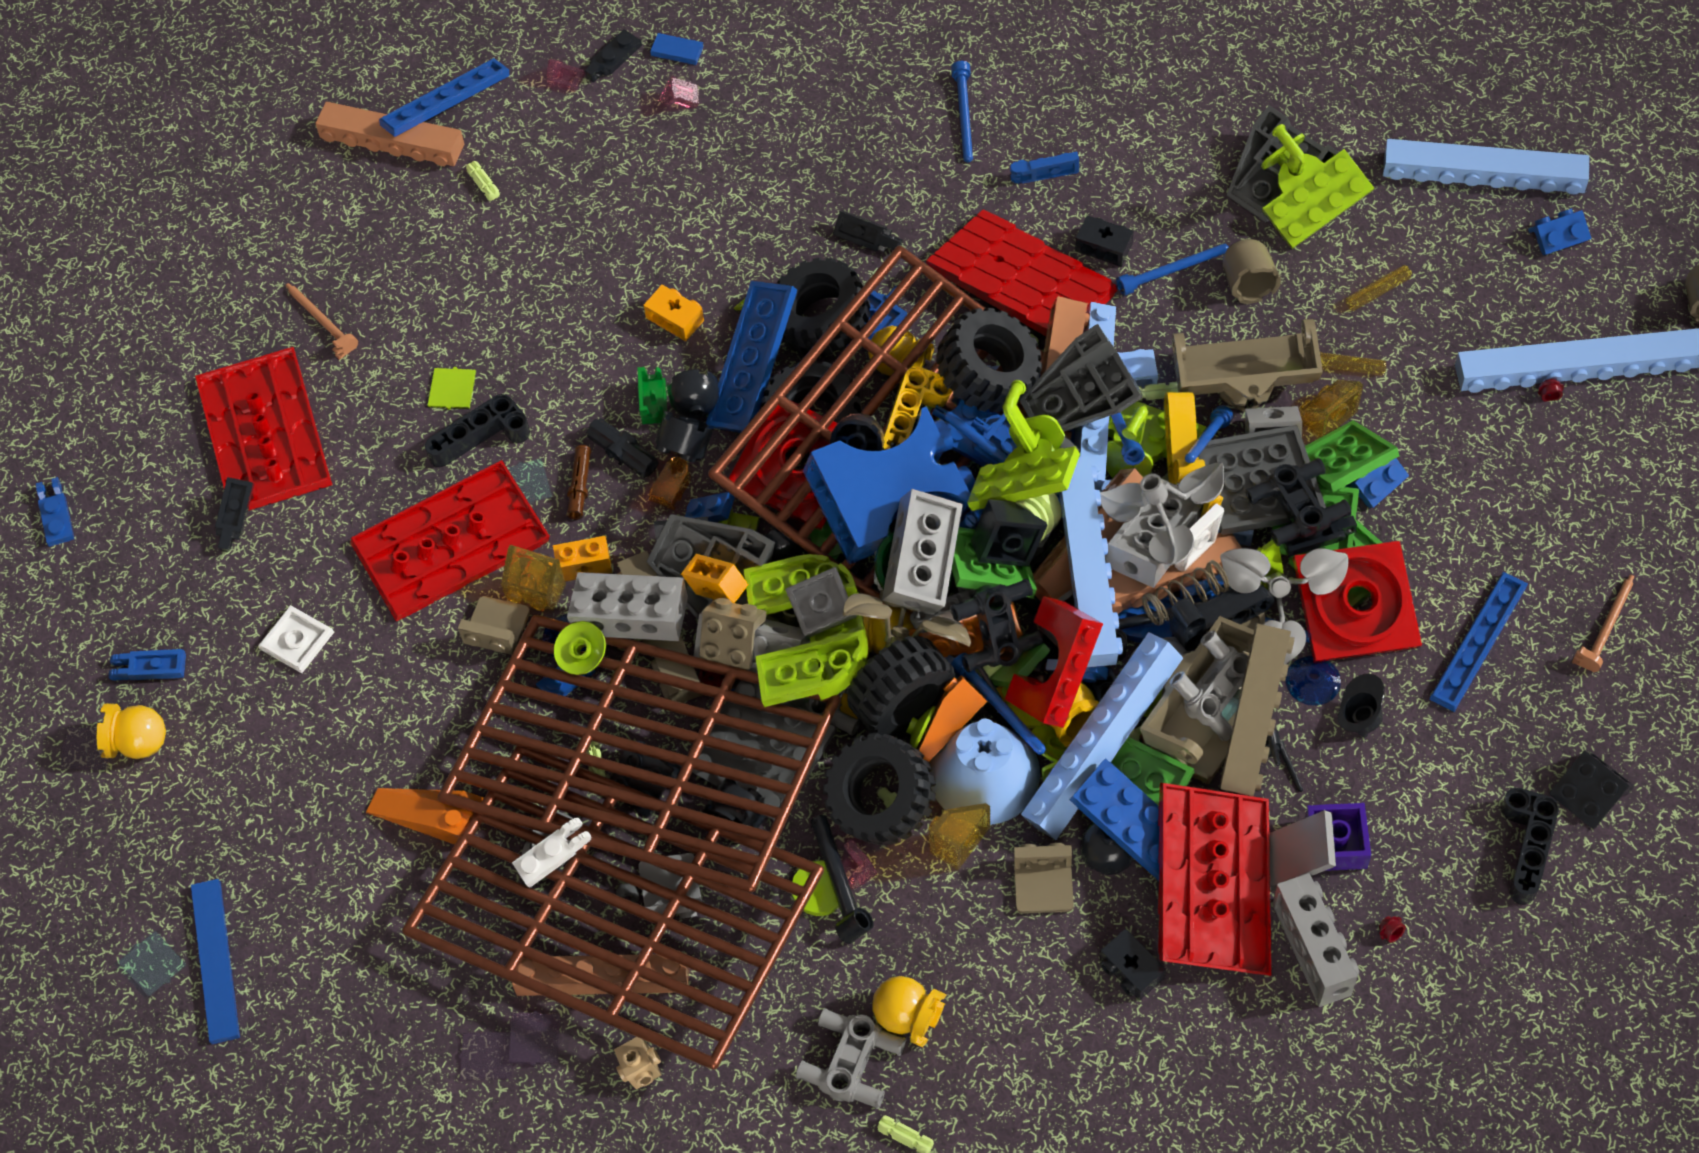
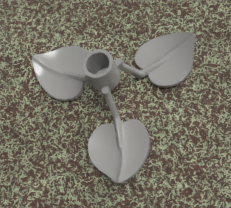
M1217 462L1190 472L1181 480L1179 484L1180 491L1169 485L1168 481L1162 482L1157 474H1149L1141 480L1140 484L1127 483L1112 490L1100 492L1101 505L1109 517L1118 522H1129L1138 518L1141 513V507H1145L1147 501L1150 504L1156 505L1167 531H1161L1152 537L1148 547L1149 553L1159 563L1176 565L1190 555L1194 546V536L1185 525L1171 528L1162 506L1168 496L1167 490L1184 500L1191 498L1195 504L1209 503L1222 492L1224 486V465L1222 462Z
M1323 548L1311 550L1303 557L1300 564V571L1306 577L1303 579L1293 577L1287 579L1284 574L1279 572L1264 577L1270 570V562L1263 553L1254 549H1233L1220 555L1223 570L1232 589L1239 593H1251L1259 588L1262 581L1267 584L1270 593L1276 597L1280 622L1268 620L1263 625L1291 631L1290 637L1295 638L1291 654L1286 653L1284 664H1287L1302 651L1306 642V634L1298 622L1293 620L1285 621L1282 597L1289 594L1292 583L1305 584L1307 582L1314 594H1328L1342 583L1348 569V556L1346 553Z

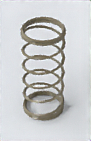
M1211 560L1207 563L1205 570L1197 567L1194 569L1193 576L1183 574L1180 583L1176 580H1171L1168 589L1159 586L1156 589L1155 596L1151 593L1144 594L1142 596V603L1149 619L1157 626L1162 625L1164 620L1169 621L1167 610L1158 599V590L1163 589L1169 594L1173 606V600L1175 603L1178 601L1170 591L1172 583H1177L1181 587L1184 598H1187V594L1194 604L1191 595L1183 586V578L1185 576L1193 580L1200 599L1203 602H1207L1205 591L1195 579L1197 570H1201L1206 574L1208 584L1216 596H1219L1220 592L1225 593L1228 591L1229 581L1221 565ZM1212 564L1219 571L1223 579L1225 589L1221 587V585L1215 578L1212 570ZM1210 579H1211L1213 585L1215 586V588H1216V590H1217V593H1216V591L1214 590V588H1213V586H1212V584H1211V582H1210ZM1197 585L1199 586L1200 590L1202 591L1204 598H1203L1202 595L1200 594ZM1147 598L1154 605L1159 617V621L1152 614L1147 602Z

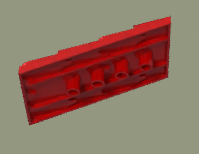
M984 209L969 221L963 229L950 238L949 242H946L934 255L926 260L927 265L944 278L999 310L1008 313L1011 317L1017 318L1020 322L1044 336L1047 335L1051 306L1057 296L1088 303V309L1091 302L1106 304L1117 292V285L1112 283L1111 279L1084 267L1082 262L1045 245L1044 241L1017 229L1015 224Z
M294 347L195 376L223 487L225 488L227 477L255 484L248 511L266 506L269 503L272 504L292 498L295 495L299 496L333 485Z
M501 460L351 537L350 544L389 611H391L395 621H399L541 547L549 541L550 536Z
M1160 782L1158 826H1160L1158 857L1160 865L1158 897L1159 960L1271 976L1269 799Z

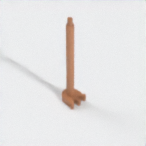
M289 283L286 284L288 292L337 339L332 342L336 346L332 350L336 353L335 356L339 360L357 348L358 340L352 334L344 335L295 286Z
M1629 575L1628 579L1624 580L1591 651L1582 646L1580 650L1576 651L1572 663L1592 672L1600 670L1603 660L1599 655L1633 586V575Z

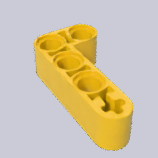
M917 366L907 370L900 384L884 431L885 443L883 450L890 449L891 443H896L895 446L901 444L911 435L921 403L935 408L936 405L940 407L945 406L953 391L950 388L947 389L944 385V377H940L938 373ZM910 380L917 382L919 385L912 384ZM935 389L940 390L943 395L936 393ZM902 403H908L911 408L904 406ZM895 425L902 426L904 430L897 429Z
M1166 392L1164 396L1168 482L1179 486L1181 480L1187 474L1205 466L1203 459L1197 458L1191 464L1185 461L1186 454L1197 441L1195 399L1192 392Z

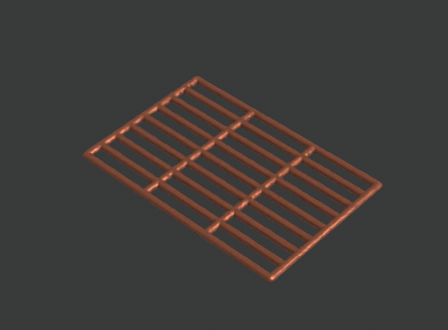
M897 246L709 470L708 476L809 554L827 556L830 561L839 565L840 563L829 555L838 543L833 532L820 548L807 539L824 517L820 505L799 531L786 523V520L812 490L807 479L777 515L764 505L820 437L830 444L832 432L827 428L881 362L894 370V372L862 410V414L869 416L874 414L896 385L904 378L907 370L914 365L962 304L970 310L977 308L984 310L985 308L906 248ZM902 258L913 268L859 332L847 323L848 320L899 259ZM922 273L934 283L883 345L879 347L868 337ZM941 289H943L954 299L902 363H900L889 354L890 351ZM841 330L852 341L798 406L785 396ZM862 346L874 356L818 422L806 412ZM979 349L977 355L983 362L989 353ZM1040 350L1041 358H1042L1040 362L1042 363L1043 353H1044V352H1043L1042 350ZM935 362V364L930 368V371L939 374V364ZM1001 365L997 368L996 371L1003 372ZM910 380L912 384L919 385L917 382ZM935 389L936 393L943 395L942 393H940L938 390ZM952 394L945 406L942 407L949 412L958 406L952 402L954 398ZM902 403L904 406L911 408L908 403ZM779 405L791 415L738 479L732 482L722 474L723 470ZM932 408V409L929 411V413L931 414L933 420L936 421V419H937L938 417L932 415V413H933V411H934V409H935V408ZM1001 410L1000 412L996 413L1002 416L1004 412L1003 410ZM799 421L812 431L757 498H753L743 488ZM887 423L883 426V431H885ZM962 455L955 464L959 468L967 466L971 460ZM845 559L842 565L849 570L857 590L862 594L879 598L880 593L872 588L875 565L867 576L861 580L850 571L855 563L849 565Z
M534 615L437 797L438 801L550 835L562 827L552 823L557 810L649 837L643 849L591 835V840L585 845L745 892H754L840 703V696L837 694L823 700L820 699L819 694L807 697L827 703L822 715L782 704L764 707L759 698L730 691L736 679L759 685L758 673L627 638L605 637L606 644L626 649L620 661L603 657L598 667L615 671L609 683L581 675L569 674L559 669L522 660L528 648L554 655V643L533 638L539 626L561 632L570 625L567 622ZM636 652L724 675L725 677L720 688L632 665L631 662ZM516 670H521L604 694L599 704L595 705L511 682V679ZM625 674L713 697L714 700L710 709L706 710L621 687L620 684ZM506 691L593 716L587 728L502 705L499 702ZM614 696L704 721L697 733L609 709V706ZM725 701L817 725L812 738L721 714L720 712ZM493 714L580 737L581 739L576 749L572 750L487 725ZM604 718L691 742L693 745L688 755H683L597 730ZM714 724H719L807 749L802 760L799 761L709 735ZM484 736L570 761L564 773L479 750L476 749L480 738ZM594 741L682 766L675 779L586 754L591 742ZM704 746L793 770L796 773L791 784L698 758ZM469 759H474L555 782L558 785L553 795L549 796L468 773L464 769ZM580 764L669 788L671 791L666 801L663 802L575 777V774ZM693 769L785 794V798L779 808L687 781ZM459 781L546 806V809L539 820L456 796L452 792ZM572 787L657 811L660 814L653 826L566 801L563 798L568 788ZM683 792L772 817L775 820L770 831H765L677 806V802ZM674 816L762 841L764 844L759 855H754L665 828L670 817ZM575 831L566 839L571 841L574 837L578 836V834H581L583 832ZM659 840H664L754 867L748 880L656 854L654 851Z
M516 746L509 757L521 761L522 757L525 756L562 772L565 771L569 763L555 756ZM579 767L575 774V777L663 801L582 767ZM502 768L496 778V781L507 783L509 778H512L553 795L557 787L556 784L544 779ZM490 790L481 802L493 806L497 800L538 818L542 817L546 809L532 802ZM567 790L563 798L566 801L653 825L614 809L613 807L617 800L606 797L602 804L570 790ZM474 813L403 926L402 933L409 938L715 1070L724 1058L821 879L824 868L820 864L778 847L774 848L771 855L772 858L810 873L804 886H801L764 870L760 879L761 882L798 896L790 910L749 892L656 866L683 877L677 889L672 890L586 854L590 846L584 845L575 852L576 855L568 860L562 872L555 869L545 876V878L555 882L549 894L546 895L460 858L468 845L509 863L522 856L475 836L474 834L482 822L535 845L547 838L519 825ZM556 813L552 823L563 826L572 819ZM674 817L709 831L705 838L709 842L716 843L719 836L757 852L761 851L764 844L762 841ZM592 820L589 826L582 824L577 830L580 832L587 831L594 836L643 849L600 831L604 823ZM667 842L696 854L691 862L694 865L702 867L706 859L747 876L750 875L754 867ZM579 864H583L669 900L663 913L660 914L572 876ZM453 868L540 904L541 907L533 919L451 884L446 879ZM693 882L785 921L779 932L775 933L691 898L686 894ZM565 887H569L656 925L647 938L558 899ZM441 891L527 928L520 942H517L438 908L431 903L438 892ZM679 906H683L769 942L772 945L766 956L762 957L674 920L673 917ZM554 910L641 947L642 950L634 962L545 924V921L551 911ZM428 915L511 951L513 954L507 964L503 966L416 927L423 916ZM666 929L758 967V970L752 981H748L659 942ZM537 934H541L625 970L628 974L622 985L619 986L533 949L530 946ZM655 953L742 990L745 994L739 1005L736 1006L645 966L652 954ZM525 957L615 997L606 1011L521 974L516 970ZM641 977L732 1016L725 1031L635 993L632 989L638 978ZM626 1001L719 1042L710 1056L622 1018L618 1014Z

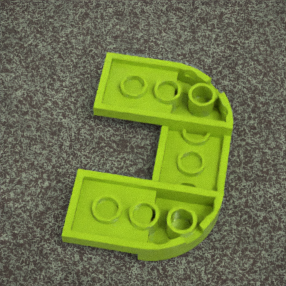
M800 555L744 569L745 580L749 584L746 587L748 604L756 606L757 609L765 610L766 615L793 608L785 590L786 588L836 567L848 597L853 594H859L849 570L841 563L838 565L830 561L829 557L823 555ZM856 615L857 617L810 637L811 643L755 656L761 701L764 707L819 694L820 699L823 700L837 695L846 689L853 678L857 677V672L861 667H864L867 660L868 642L863 616Z

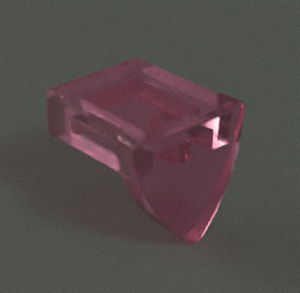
M549 59L547 66L548 87L553 88V86L576 92L585 76L584 70L563 64L560 60Z
M671 76L662 90L659 102L667 105L676 103L689 108H696L699 105L698 85Z
M853 839L843 845L848 855L858 866L848 879L851 889L862 886L878 875L873 864Z

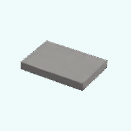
M1321 811L1269 833L1270 891H1275L1277 884L1307 873L1313 876L1336 866L1331 812Z

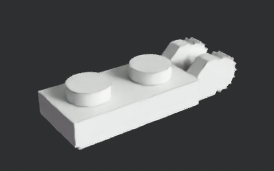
M578 817L565 823L560 830H556L512 862L528 887H532L576 855L575 852L591 840L592 837L587 831L578 834L570 843L566 839L582 826V822Z

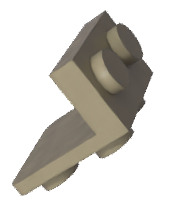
M482 596L477 602L471 620L461 619L458 630L464 644L512 655L519 643L530 611L525 605Z
M726 598L715 599L703 609L699 657L749 670L752 667L755 630L766 621V611L757 609L756 606L751 604L740 605L732 603L731 600Z
M1052 843L1048 846L1036 847L1034 844L1014 847L1016 909L1019 913L1070 912L1073 910L1071 845L1065 846L1062 843Z

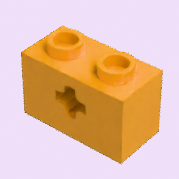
M661 285L644 304L645 316L648 320L684 341H687L704 321L703 310L698 302L688 300L677 290L669 289L664 285Z
M606 536L553 545L556 569L560 582L576 580L577 572L613 573Z
M695 554L681 573L696 595L714 600L726 598L735 603L749 585L733 563L700 554Z

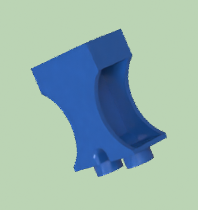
M927 407L921 408L911 435L904 442L893 448L882 451H865L851 447L842 441H837L812 451L809 455L803 473L849 565L875 555V551L878 550L881 542L888 535L889 525L897 519L900 498L911 489L963 504L960 519L964 517L969 509L967 502L975 484V479L966 466L957 468L954 462L946 465L937 463L943 452L953 448V438L947 424L942 419L934 421Z

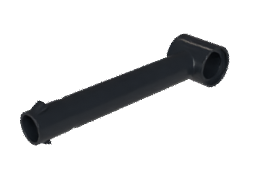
M819 815L812 818L810 822L843 917L836 923V933L843 942L852 944L873 928L874 922L867 910L861 907L857 908L834 837L832 836L831 825L826 815Z

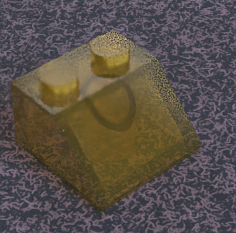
M1337 380L1330 386H1324L1318 393V396L1313 400L1305 401L1300 407L1302 426L1317 439L1336 430L1358 412L1363 384L1360 381Z
M513 545L509 546L501 582L506 598L514 603H520L521 601L529 603L534 609L544 611L545 609L554 611L566 586L559 560Z
M983 803L946 809L940 817L936 816L928 828L930 853L956 870H959L990 829V806Z

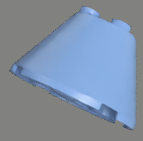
M981 719L979 722L963 726L930 761L932 771L929 774L935 777L936 785L931 787V790L936 793V800L949 814L971 824L992 825L1016 817L1024 811L1036 794L1039 786L1040 766L1035 751L1016 731L994 723L990 719Z

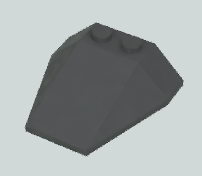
M1270 105L1252 127L1226 195L1265 223L1270 220L1266 217L1262 208L1281 195L1278 188L1280 165L1277 163L1265 170L1261 167L1264 160L1283 146L1280 140L1272 135V131L1276 126L1284 124L1286 131L1292 138L1302 134V132L1291 126L1288 117ZM1303 134L1305 136L1304 141L1298 145L1304 154L1315 156L1323 163L1339 153V151L1328 144L1324 148L1305 134Z
M1096 324L1074 339L1027 394L1020 399V402L1029 418L1049 415L1058 421L1063 431H1067L1122 412L1140 400L1142 392L1120 355L1099 324Z
M670 514L646 562L660 577L683 578L681 575L683 570L695 554H700L733 563L745 579L744 569L771 563L775 542L753 529ZM684 579L688 594L686 607L699 619V614L714 599L696 595ZM746 589L735 602L736 604H748Z

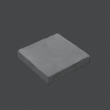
M836 567L785 589L806 639L857 617L856 615L843 616L844 604L849 597Z

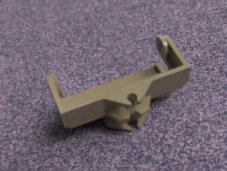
M1314 319L1302 320L1301 333L1296 335L1186 346L1184 333L1172 334V351L1178 392H1192L1194 395L1219 393L1220 399L1241 412H1245L1243 406H1245L1246 401L1252 403L1251 409L1258 408L1261 403L1267 402L1275 386L1312 383L1319 380L1323 373Z
M1219 616L1209 631L1214 630L1227 646L1234 647L1239 653H1245L1249 656L1254 630ZM1200 643L1195 651L1181 655L1183 659L1164 685L1162 698L1142 724L1140 730L1145 744L1194 768L1192 777L1209 785L1225 762L1229 740L1221 741L1210 726L1202 725L1198 719L1190 718L1185 712L1184 698L1170 684L1171 678L1176 673L1183 671L1196 686L1214 662L1215 657ZM1241 687L1222 711V716L1231 726H1233Z

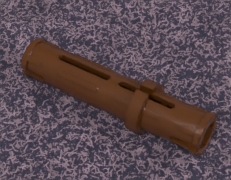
M586 445L575 447L571 486L567 489L569 502L566 515L574 520L583 518L584 501L588 497L586 485L591 450Z

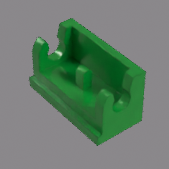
M637 367L639 409L642 425L661 423L663 414L667 411L666 378H663L662 371L658 367L655 368V374L653 375L647 374L645 367Z

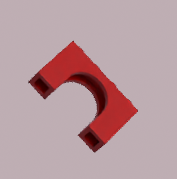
M1043 596L1034 623L1050 631L1058 642L1059 657L1056 669L1045 683L1032 677L1014 674L1005 700L1044 724L1064 728L1103 623L1064 601Z

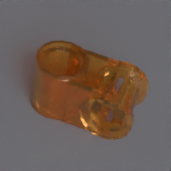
M674 457L667 461L658 479L650 489L649 500L670 510L676 509L674 507L678 500L681 501L682 495L691 481L686 460Z

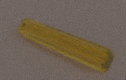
M1407 265L1397 268L1347 297L1345 302L1347 307L1351 311L1357 310L1410 279L1412 271Z
M1320 352L1322 368L1374 375H1384L1386 372L1387 364L1385 360Z

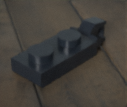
M623 29L592 58L589 63L590 65L585 70L587 79L594 83L602 74L605 76L612 74L642 46V40Z
M844 210L839 212L833 235L874 251L880 250L883 252L887 248L894 250L897 246H902L903 243L902 239L892 236V230L886 226Z
M227 477L215 524V535L221 536L218 548L222 551L229 552L233 540H240L255 485L253 482Z
M1352 515L1332 522L1331 526L1327 530L1322 531L1321 536L1317 539L1306 540L1296 538L1283 545L1288 557L1318 549L1346 539L1347 535L1356 532L1357 523ZM1311 521L1306 522L1308 524H1316L1315 522Z

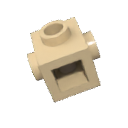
M635 1037L614 1049L620 1064L616 1067L618 1074L623 1082L629 1081L635 1089L649 1085L654 1079L662 1075L657 1065L661 1063L658 1053L654 1047L650 1048L643 1039Z

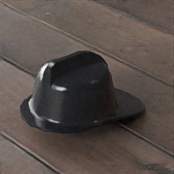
M1369 673L1361 674L1352 679L1346 686L1337 719L1340 727L1345 731L1355 732L1362 737H1367L1370 732L1375 731L1382 723V704L1385 686L1378 676Z

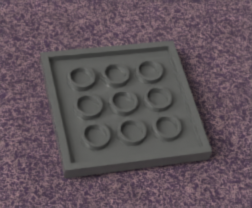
M1294 425L1210 440L1198 458L1204 460L1205 466L1217 462H1222L1224 465V486L1220 494L1223 497L1220 506L1224 508L1219 527L1221 535L1291 523L1276 497L1270 496L1252 505L1247 499L1245 489L1265 482L1268 475L1273 474L1279 465L1290 464L1299 467L1310 462L1298 426ZM1316 477L1305 481L1320 506L1326 508Z
M740 680L733 691L761 699L760 686L758 684ZM728 701L720 712L721 714L812 738L817 725ZM790 701L780 703L782 705L806 711L805 709L799 707L798 705ZM714 724L709 735L799 761L802 760L807 749L719 724ZM829 725L803 785L837 732L835 726ZM704 746L698 758L791 784L796 773L793 770ZM695 769L692 771L693 774L717 788L725 779L724 777ZM735 781L739 787L745 790L752 788L760 793L762 796L760 801L762 803L781 807L785 794Z

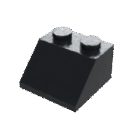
M988 499L971 538L978 561L980 563L1029 567L1047 528V523L1015 502Z

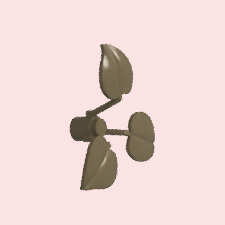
M883 590L880 591L879 598L866 594L851 595L844 604L843 616L860 615L885 619V648L891 646V643L897 640L902 641L903 638L910 637L909 630L902 627L906 609L917 610L883 601ZM888 605L901 607L898 625L894 626L893 630L890 628L892 610ZM940 616L932 617L931 621L923 620L911 636H918L924 629L929 633L960 642L968 647L971 644L968 631L963 624Z

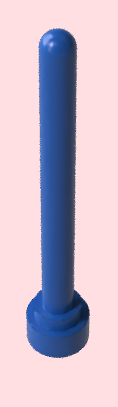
M956 61L951 65V75L957 82L963 160L969 163L973 160L967 80L971 75L968 62Z
M1221 244L1137 276L1128 274L1116 278V285L1119 291L1124 288V291L1121 292L1122 296L1132 294L1141 284L1223 255L1229 246Z
M1220 405L1213 410L1210 415L1211 423L1185 456L1187 463L1191 464L1198 458L1219 428H1225L1230 424L1233 419V412L1229 407Z
M947 412L944 415L945 420L997 462H1005L1008 457L1005 453L953 412Z
M1121 412L1111 415L1123 443L1121 454L1125 463L1128 465L1139 464L1145 457L1141 444L1122 435V430L1126 428V423Z
M961 653L951 662L955 674L967 678L1037 754H1043L1046 750L1043 743L975 670L970 673L965 671L962 664V656L968 654Z

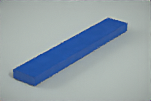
M493 58L379 119L380 126L396 137L510 76L509 69Z
M1505 572L1501 574L1429 700L1453 712L1456 711L1527 588L1528 583Z
M214 879L191 885L209 1042L211 1044L240 1038L220 880Z

